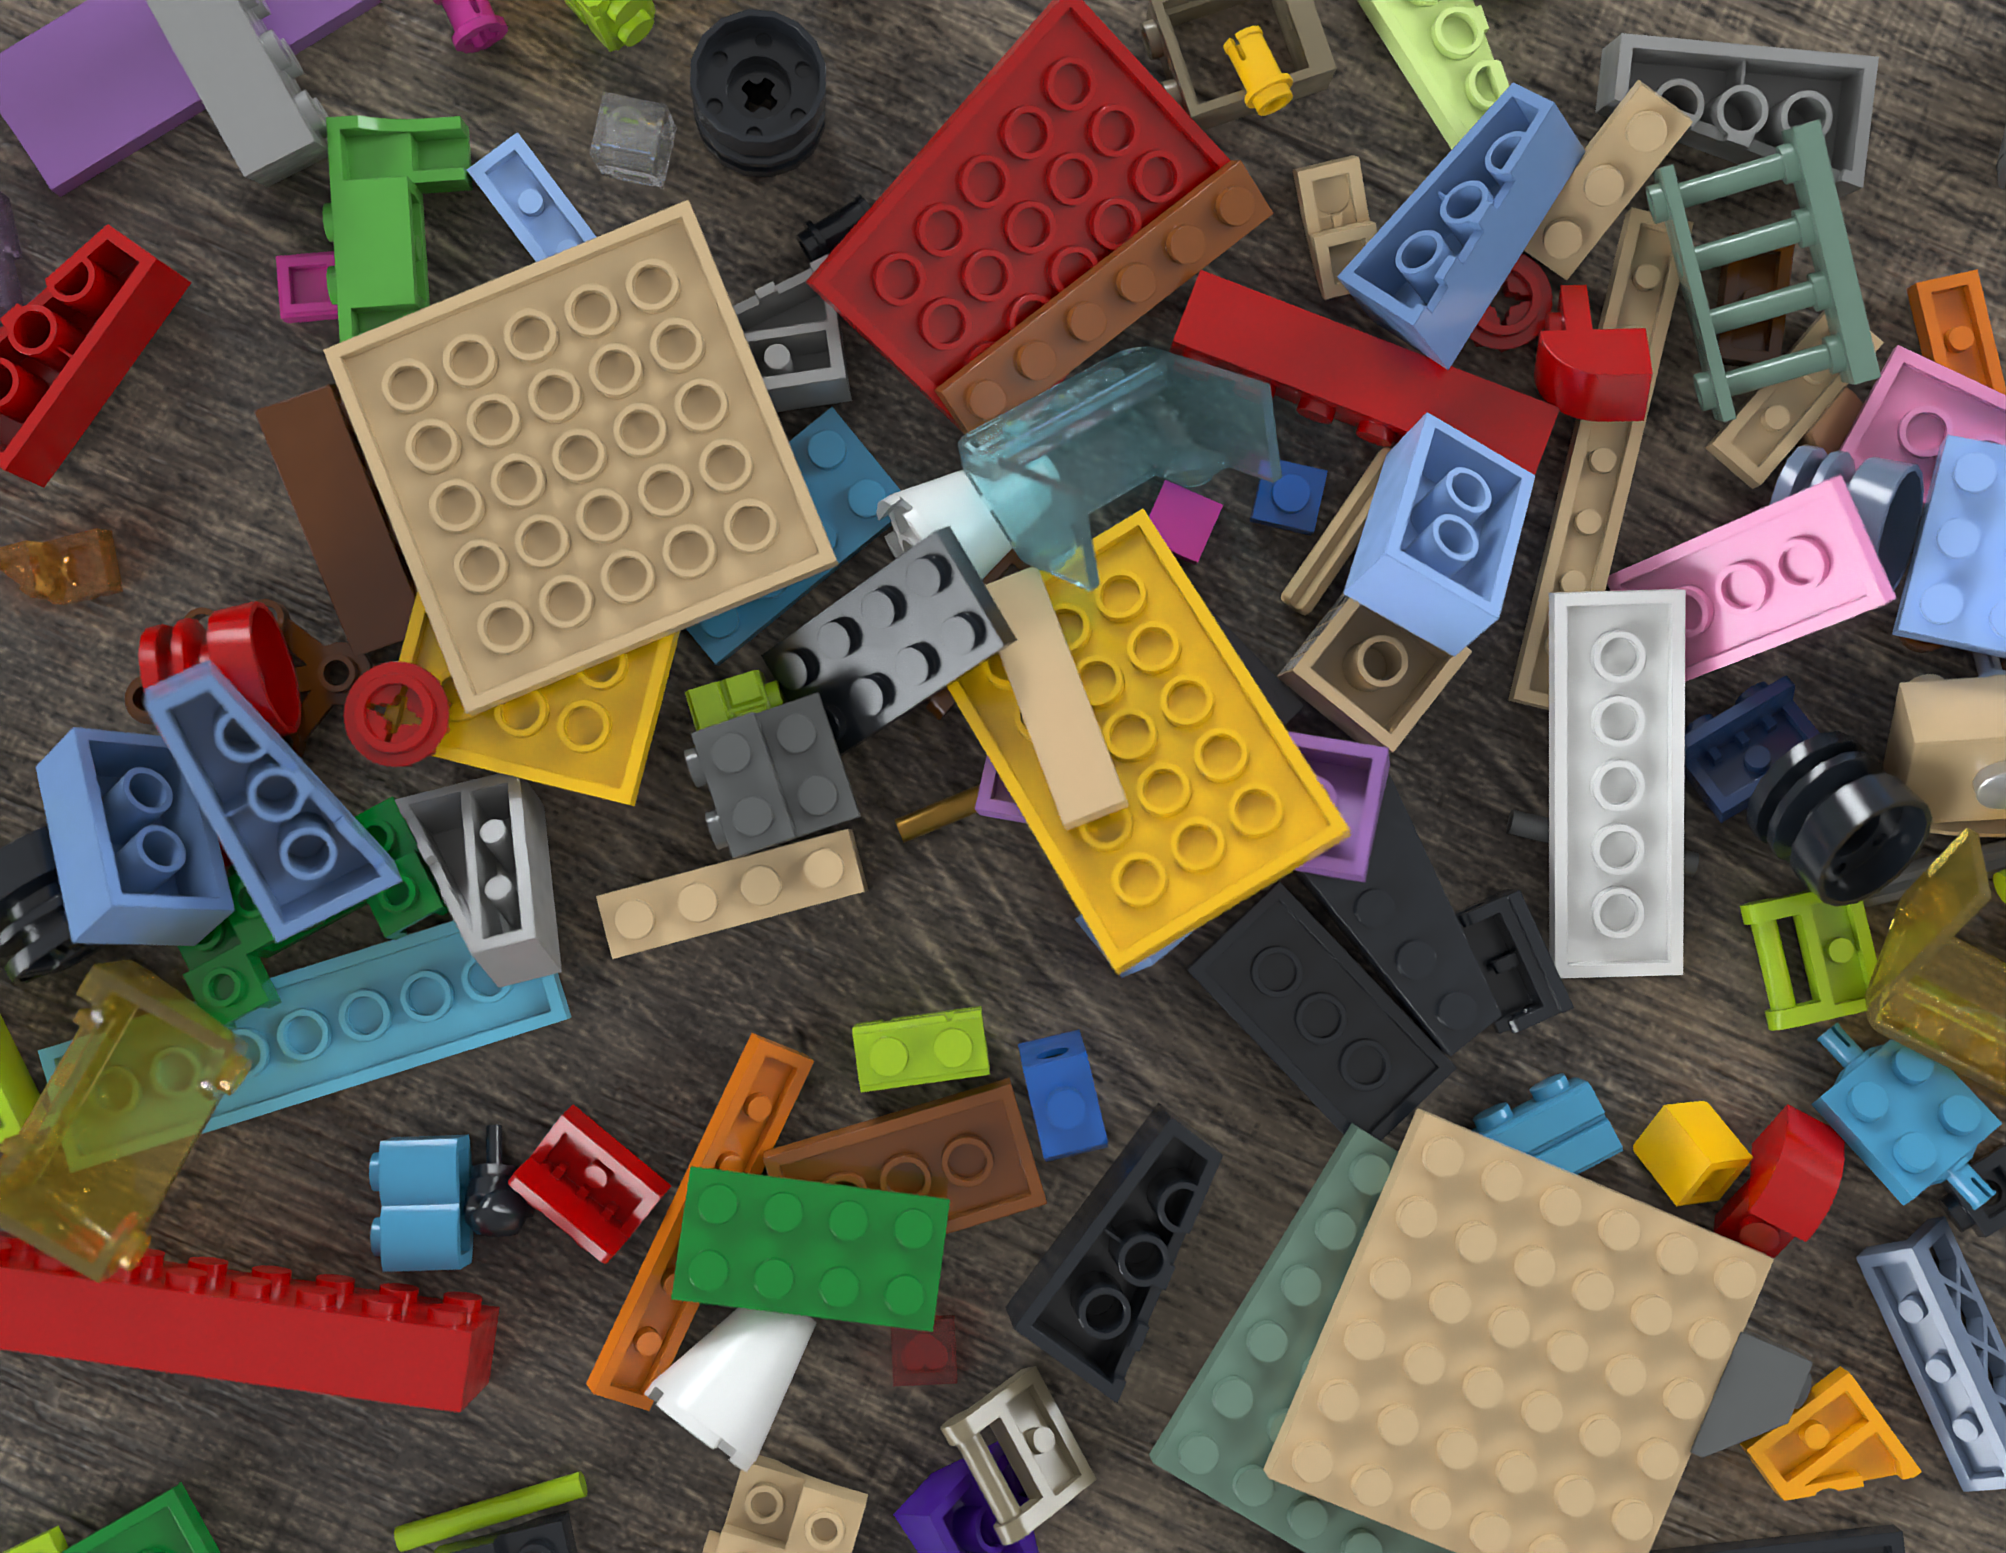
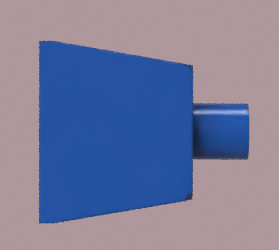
M1077 1029L1019 1043L1018 1048L1045 1161L1049 1162L1107 1148V1135L1080 1030ZM1062 1054V1055H1060V1056H1056V1057H1052V1058H1046V1057H1049V1056H1052V1055Z

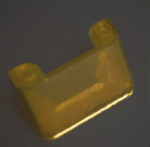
M132 960L93 965L77 993L78 996L91 1002L92 1007L80 1009L77 1012L73 1022L80 1025L78 1032L19 1134L5 1138L0 1146V1152L4 1153L0 1158V1227L98 1283L111 1277L120 1268L127 1272L131 1271L140 1261L152 1238L145 1233L146 1229L223 1095L231 1096L240 1087L252 1065V1061L245 1057L248 1050V1043L158 975Z

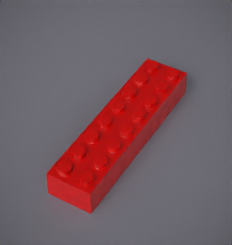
M0 1231V1349L459 1413L489 1383L500 1307L482 1305L483 1297L478 1294L452 1291L445 1292L443 1299L418 1296V1287L404 1283L380 1284L379 1290L355 1287L356 1280L345 1275L321 1274L316 1276L315 1281L291 1278L292 1270L280 1266H254L250 1273L228 1270L229 1262L221 1258L191 1257L188 1259V1264L164 1261L165 1252L156 1249L129 1248L125 1249L124 1255L101 1252L102 1244L96 1241L67 1239L62 1240L60 1246L37 1243L38 1235L32 1232Z

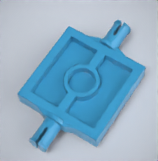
M1838 1022L1817 1039L1844 1069L1839 1073L1834 1086L1811 1105L1903 1206L1916 1198L1928 1186L1942 1183L1946 1179L1972 1206L1973 1210L1979 1208L1996 1194L1995 1190H1992L1967 1162L1972 1159L1977 1145L1996 1130L2002 1122L1910 1025H1907L1884 1045L1869 1048L1865 1052L1841 1028Z

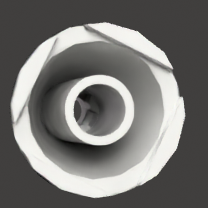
M1021 449L890 494L878 502L876 513L878 521L887 515L892 520L891 523L894 531L884 537L895 558L901 556L934 531L950 526L980 578L983 580L1055 504L1056 492L1054 488L1059 485V480L1054 468L1043 455L1037 454L1033 456L1030 452Z
M737 1308L658 1376L644 1394L656 1401V1405L693 1435L713 1450L714 1448L717 1449V1447L731 1457L729 1459L731 1463L747 1472L757 1460L817 1322L809 1316Z

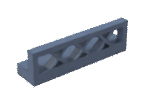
M1946 1217L1930 1218L1907 1240L1868 1246L1856 1259L1963 1492L2006 1489V1348ZM1931 1246H1933L1939 1259V1270L1929 1251ZM1961 1309L1966 1318V1329L1961 1320ZM1988 1368L1993 1376V1388L1988 1379Z

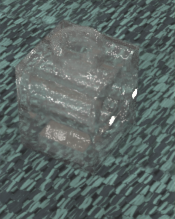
M603 91L590 155L602 176L664 189L677 130L667 105Z

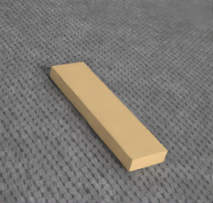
M1037 565L985 585L1017 638L1016 642L999 652L1064 827L1066 830H1070L1128 807L1129 803Z

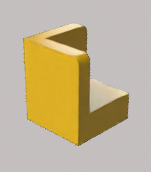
M1705 1101L1664 1105L1633 1145L1634 1153L1676 1206L1720 1200L1753 1159L1752 1155L1716 1111Z

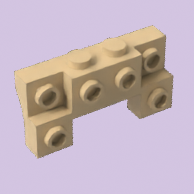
M758 1455L756 1462L752 1464L747 1472L741 1469L722 1532L709 1531L702 1553H852L868 1494L817 1479L795 1470L778 1460Z

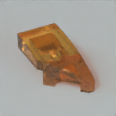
M95 528L45 542L25 540L0 547V571L20 584L19 590L30 598L47 599L53 604L67 605L123 592L112 530Z

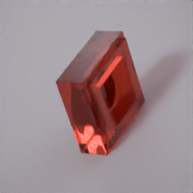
M955 1315L935 1316L933 1332L891 1327L893 1387L955 1384L958 1382Z

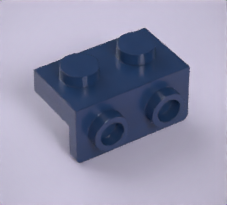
M1787 675L1770 685L1767 682H1759L1751 686L1737 698L1733 707L1716 717L1712 714L1703 715L1685 728L1684 776L1720 823L1748 808V802L1758 782L1779 758L1797 744L1820 734L1793 701L1796 685Z

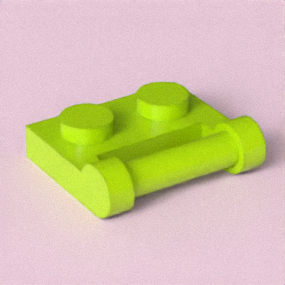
M1806 890L1776 898L1753 901L1739 906L1743 924L1751 925L1770 1005V1008L1764 1011L1769 1030L1795 1028L1888 1006L1863 900L1856 904L1835 907L1823 903L1811 890ZM1793 916L1812 1000L1802 1003H1796L1776 920Z

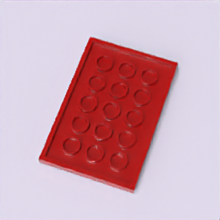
M1052 0L807 279L806 283L963 433L934 390L1231 160L1083 0ZM1067 375L975 445L986 456L995 459Z

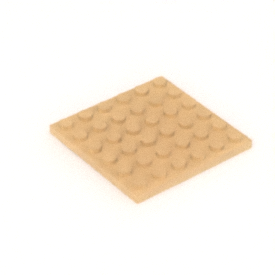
M689 199L323 350L467 714L472 716L839 565Z
M1417 1108L1263 1470L1269 1479L1455 1553H1649L1688 1463L1691 1447L1739 1334L1745 1329L1774 1259L1758 1250Z

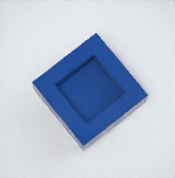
M1266 457L1262 464L1249 522L1311 536L1315 530L1328 471Z

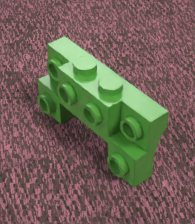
M360 115L326 117L331 203H324L323 225L328 241L334 242L335 266L327 268L326 280L329 298L333 305H338L340 343L430 306L423 194L473 190L472 176L467 171L471 167L469 127L461 116L423 119H387Z

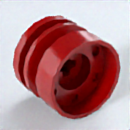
M252 601L216 610L208 619L207 630L197 619L184 618L178 620L174 627L165 624L148 627L140 636L138 656L144 693L145 689L204 661L210 660L280 737L297 732L301 724V700L293 660L283 632L274 615L264 603Z

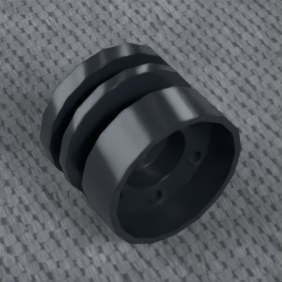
M746 9L721 18L702 35L691 58L690 89L695 124L704 147L722 166L744 176L771 178L795 170L814 153L825 130L826 64L817 41L799 22L776 11ZM765 99L771 101V111L762 106L755 113L749 111V102L759 106Z
M1841 731L1820 733L1797 744L1772 765L1758 782L1748 802L1746 821L1751 831L1763 843L1769 844L1772 852L1779 859L1790 862L1795 875L1823 903L1840 907L1856 904L1878 893L1899 877L1917 857L1926 842L1933 817L1928 805L1899 778L1885 773L1881 762L1875 756L1866 753L1864 747L1854 737Z
M48 825L21 836L0 848V924L9 920L11 922L0 933V958L16 954L3 968L15 985L29 983L51 973L64 971L89 958L107 945L72 943Z

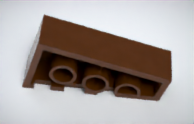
M329 384L254 410L354 657L404 640L418 590L337 384Z

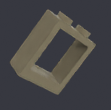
M1149 0L1146 21L1140 23V32L1146 53L1151 61L1160 59L1167 79L1160 84L1204 131L1257 113L1255 108H1248L1244 102V97L1247 94L1246 89L1199 104L1173 30V26L1251 0ZM1271 0L1295 72L1290 74L1293 79V85L1290 88L1293 94L1291 101L1328 89L1337 68L1314 1Z

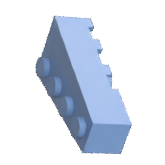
M1513 82L1337 276L1373 322L1447 370L1453 364L1586 152L1556 104Z
M210 660L204 661L145 689L146 708L277 942L402 881L394 859Z

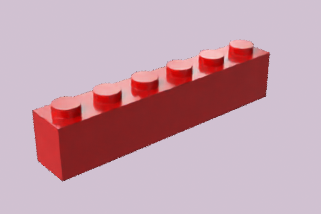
M1203 270L1199 272L1168 354L1179 358L1178 366L1193 375L1212 379L1215 373L1238 381L1237 389L1250 397L1263 401H1273L1275 395L1298 404L1296 411L1310 420L1323 424H1332L1333 419L1340 420L1357 427L1355 434L1361 439L1383 447H1391L1393 441L1398 443L1428 412L1534 475L1560 411L1554 405L1452 366L1447 370L1429 357Z

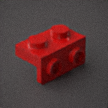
M574 1104L561 1115L533 1154L508 1180L509 1186L524 1197L531 1207L542 1212L572 1237L579 1247L590 1252L600 1262L605 1264L628 1241L671 1188L667 1181Z

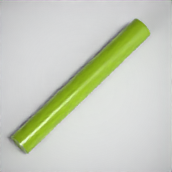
M581 1471L396 1526L394 1529L396 1546L400 1552L408 1551L587 1497V1485L584 1475Z

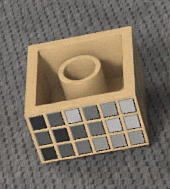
M1342 594L1278 674L1277 678L1357 743L1386 747L1389 749V753H1393L1472 651L1465 647L1454 657L1354 599Z

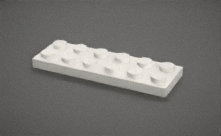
M1656 589L1549 593V954L1560 978L1683 975L1686 590Z

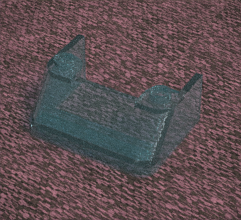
M1136 347L1120 351L966 433L958 442L963 472L1019 559L1026 564L1088 591H1092L1100 586L1088 514L1156 475L1174 481L1182 487L1204 485L1213 478V475L1227 467L1272 483L1282 478L1270 384L1154 347Z

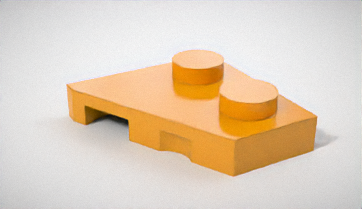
M1841 1366L1811 1387L1806 1401L1800 1408L1794 1409L1789 1423L1739 1443L1775 1494L1784 1501L1815 1496L1817 1492L1827 1488L1838 1491L1864 1487L1863 1481L1897 1475L1902 1480L1915 1478L1922 1472L1850 1372Z

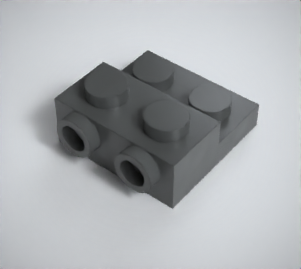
M819 693L758 713L751 712L691 733L695 747L684 751L686 762L696 787L707 784L709 786L716 809L705 813L707 825L716 848L719 850L729 846L732 858H740L861 817Z

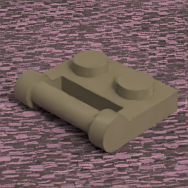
M1036 1366L1021 1369L970 1408L953 1416L940 1427L950 1446H958L997 1519L993 1527L1003 1545L1017 1542L1030 1534L1097 1480ZM990 1425L1029 1498L1022 1506L1018 1505L980 1434V1431Z

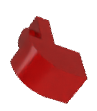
M1560 285L1557 312L1546 313L1545 331H1540L1534 382L1540 395L1546 402L1558 407L1560 412L1577 419L1594 422L1644 421L1653 377L1646 328L1593 329L1587 285Z
M1787 1104L1752 1143L1751 1155L1753 1159L1751 1160L1750 1178L1715 1215L1714 1232L1758 1250L1773 1259L1794 1237L1807 1242L1825 1218L1838 1191L1844 1169L1845 1141L1829 1125Z

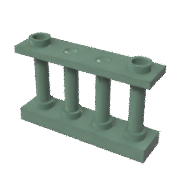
M1820 119L1781 131L1784 144L1776 147V154L1678 183L1674 165L1671 164L1654 170L1655 184L1646 186L1647 201L1654 223L1665 222L1702 369L1701 373L1693 375L1698 403L1703 412L1712 409L1713 417L1716 420L1726 422L1736 419L1731 398L1733 396L1828 369L1832 375L1840 373L1841 382L1853 385L1881 377ZM1781 179L1785 185L1794 183L1799 209L1791 211V218L1694 247L1685 208ZM1798 243L1801 249L1809 247L1815 272L1807 274V281L1709 309L1700 272ZM1812 306L1816 312L1825 311L1830 335L1822 337L1821 345L1725 372L1716 334Z

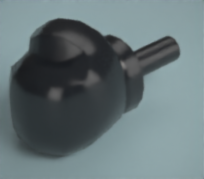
M502 1125L486 1126V1163L471 1167L472 1179L468 1182L464 1203L465 1222L476 1234L484 1237L516 1235L521 1230L526 1219L533 1217L536 1209L531 1207L524 1197L508 1184V1180L518 1169V1166L503 1164Z

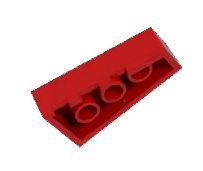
M109 224L45 279L47 287L26 306L17 303L0 318L3 324L0 328V468L43 488L48 484L192 283Z

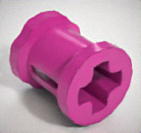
M433 0L435 4L443 7L454 30L452 42L457 51L473 53L484 50L501 40L508 32V26L504 18L495 15L489 0Z

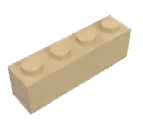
M845 829L598 895L596 899L612 959L869 890L853 830Z

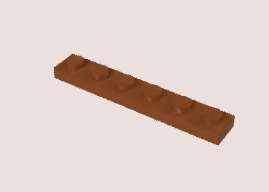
M1241 160L1229 161L934 390L970 442L980 443L1274 214Z

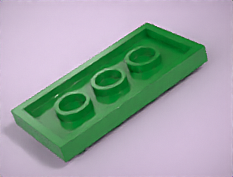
M690 1166L671 1299L933 1332L950 1199Z

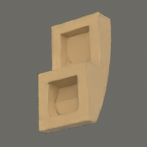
M1355 155L1293 169L1306 239L1319 289L1324 300L1350 294L1337 276L1377 233L1376 223L1369 219L1360 160Z

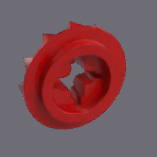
M1524 254L1520 255L1501 287H1503V293L1506 297H1515V300L1525 301L1511 306L1505 312L1502 325H1500V317H1497L1495 307L1488 306L1469 337L1473 340L1476 347L1497 349L1502 353L1522 345H1527L1545 327L1546 313L1552 310L1553 297L1551 286L1542 268Z
M387 662L369 669L353 684L344 705V725L352 745L368 760L389 767H412L414 763L428 756L435 755L437 746L443 737L450 732L448 721L449 709L452 703L447 698L440 680L424 668L408 662ZM402 697H407V709L416 713L415 717L422 719L420 725L413 723L412 726L401 724L397 734L392 733V721L383 717L384 714L374 711L375 706L378 705L385 708L387 705L398 706Z

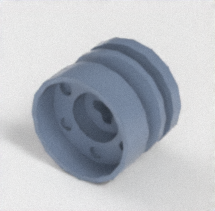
M1811 445L1798 447L1787 459L1777 480L1769 505L1841 474L1894 591L1907 568L1918 534L1924 496L1923 473L1917 464L1872 457L1866 459L1856 471L1854 459L1849 452L1835 451L1830 452L1828 455L1822 447Z

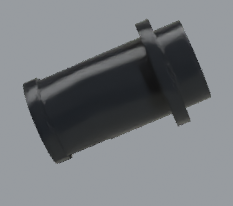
M861 195L855 197L852 202L815 224L811 220L804 222L805 230L798 233L796 238L810 263L827 254L829 255L871 208Z

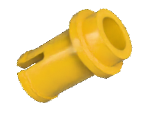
M1251 26L1235 33V36L1240 44L1236 45L1234 39L1229 38L1223 45V49L1226 55L1230 57L1247 91L1244 102L1248 108H1255L1259 116L1272 114L1292 100L1293 94L1290 88L1293 85V79L1290 74L1281 72L1263 37L1261 27Z

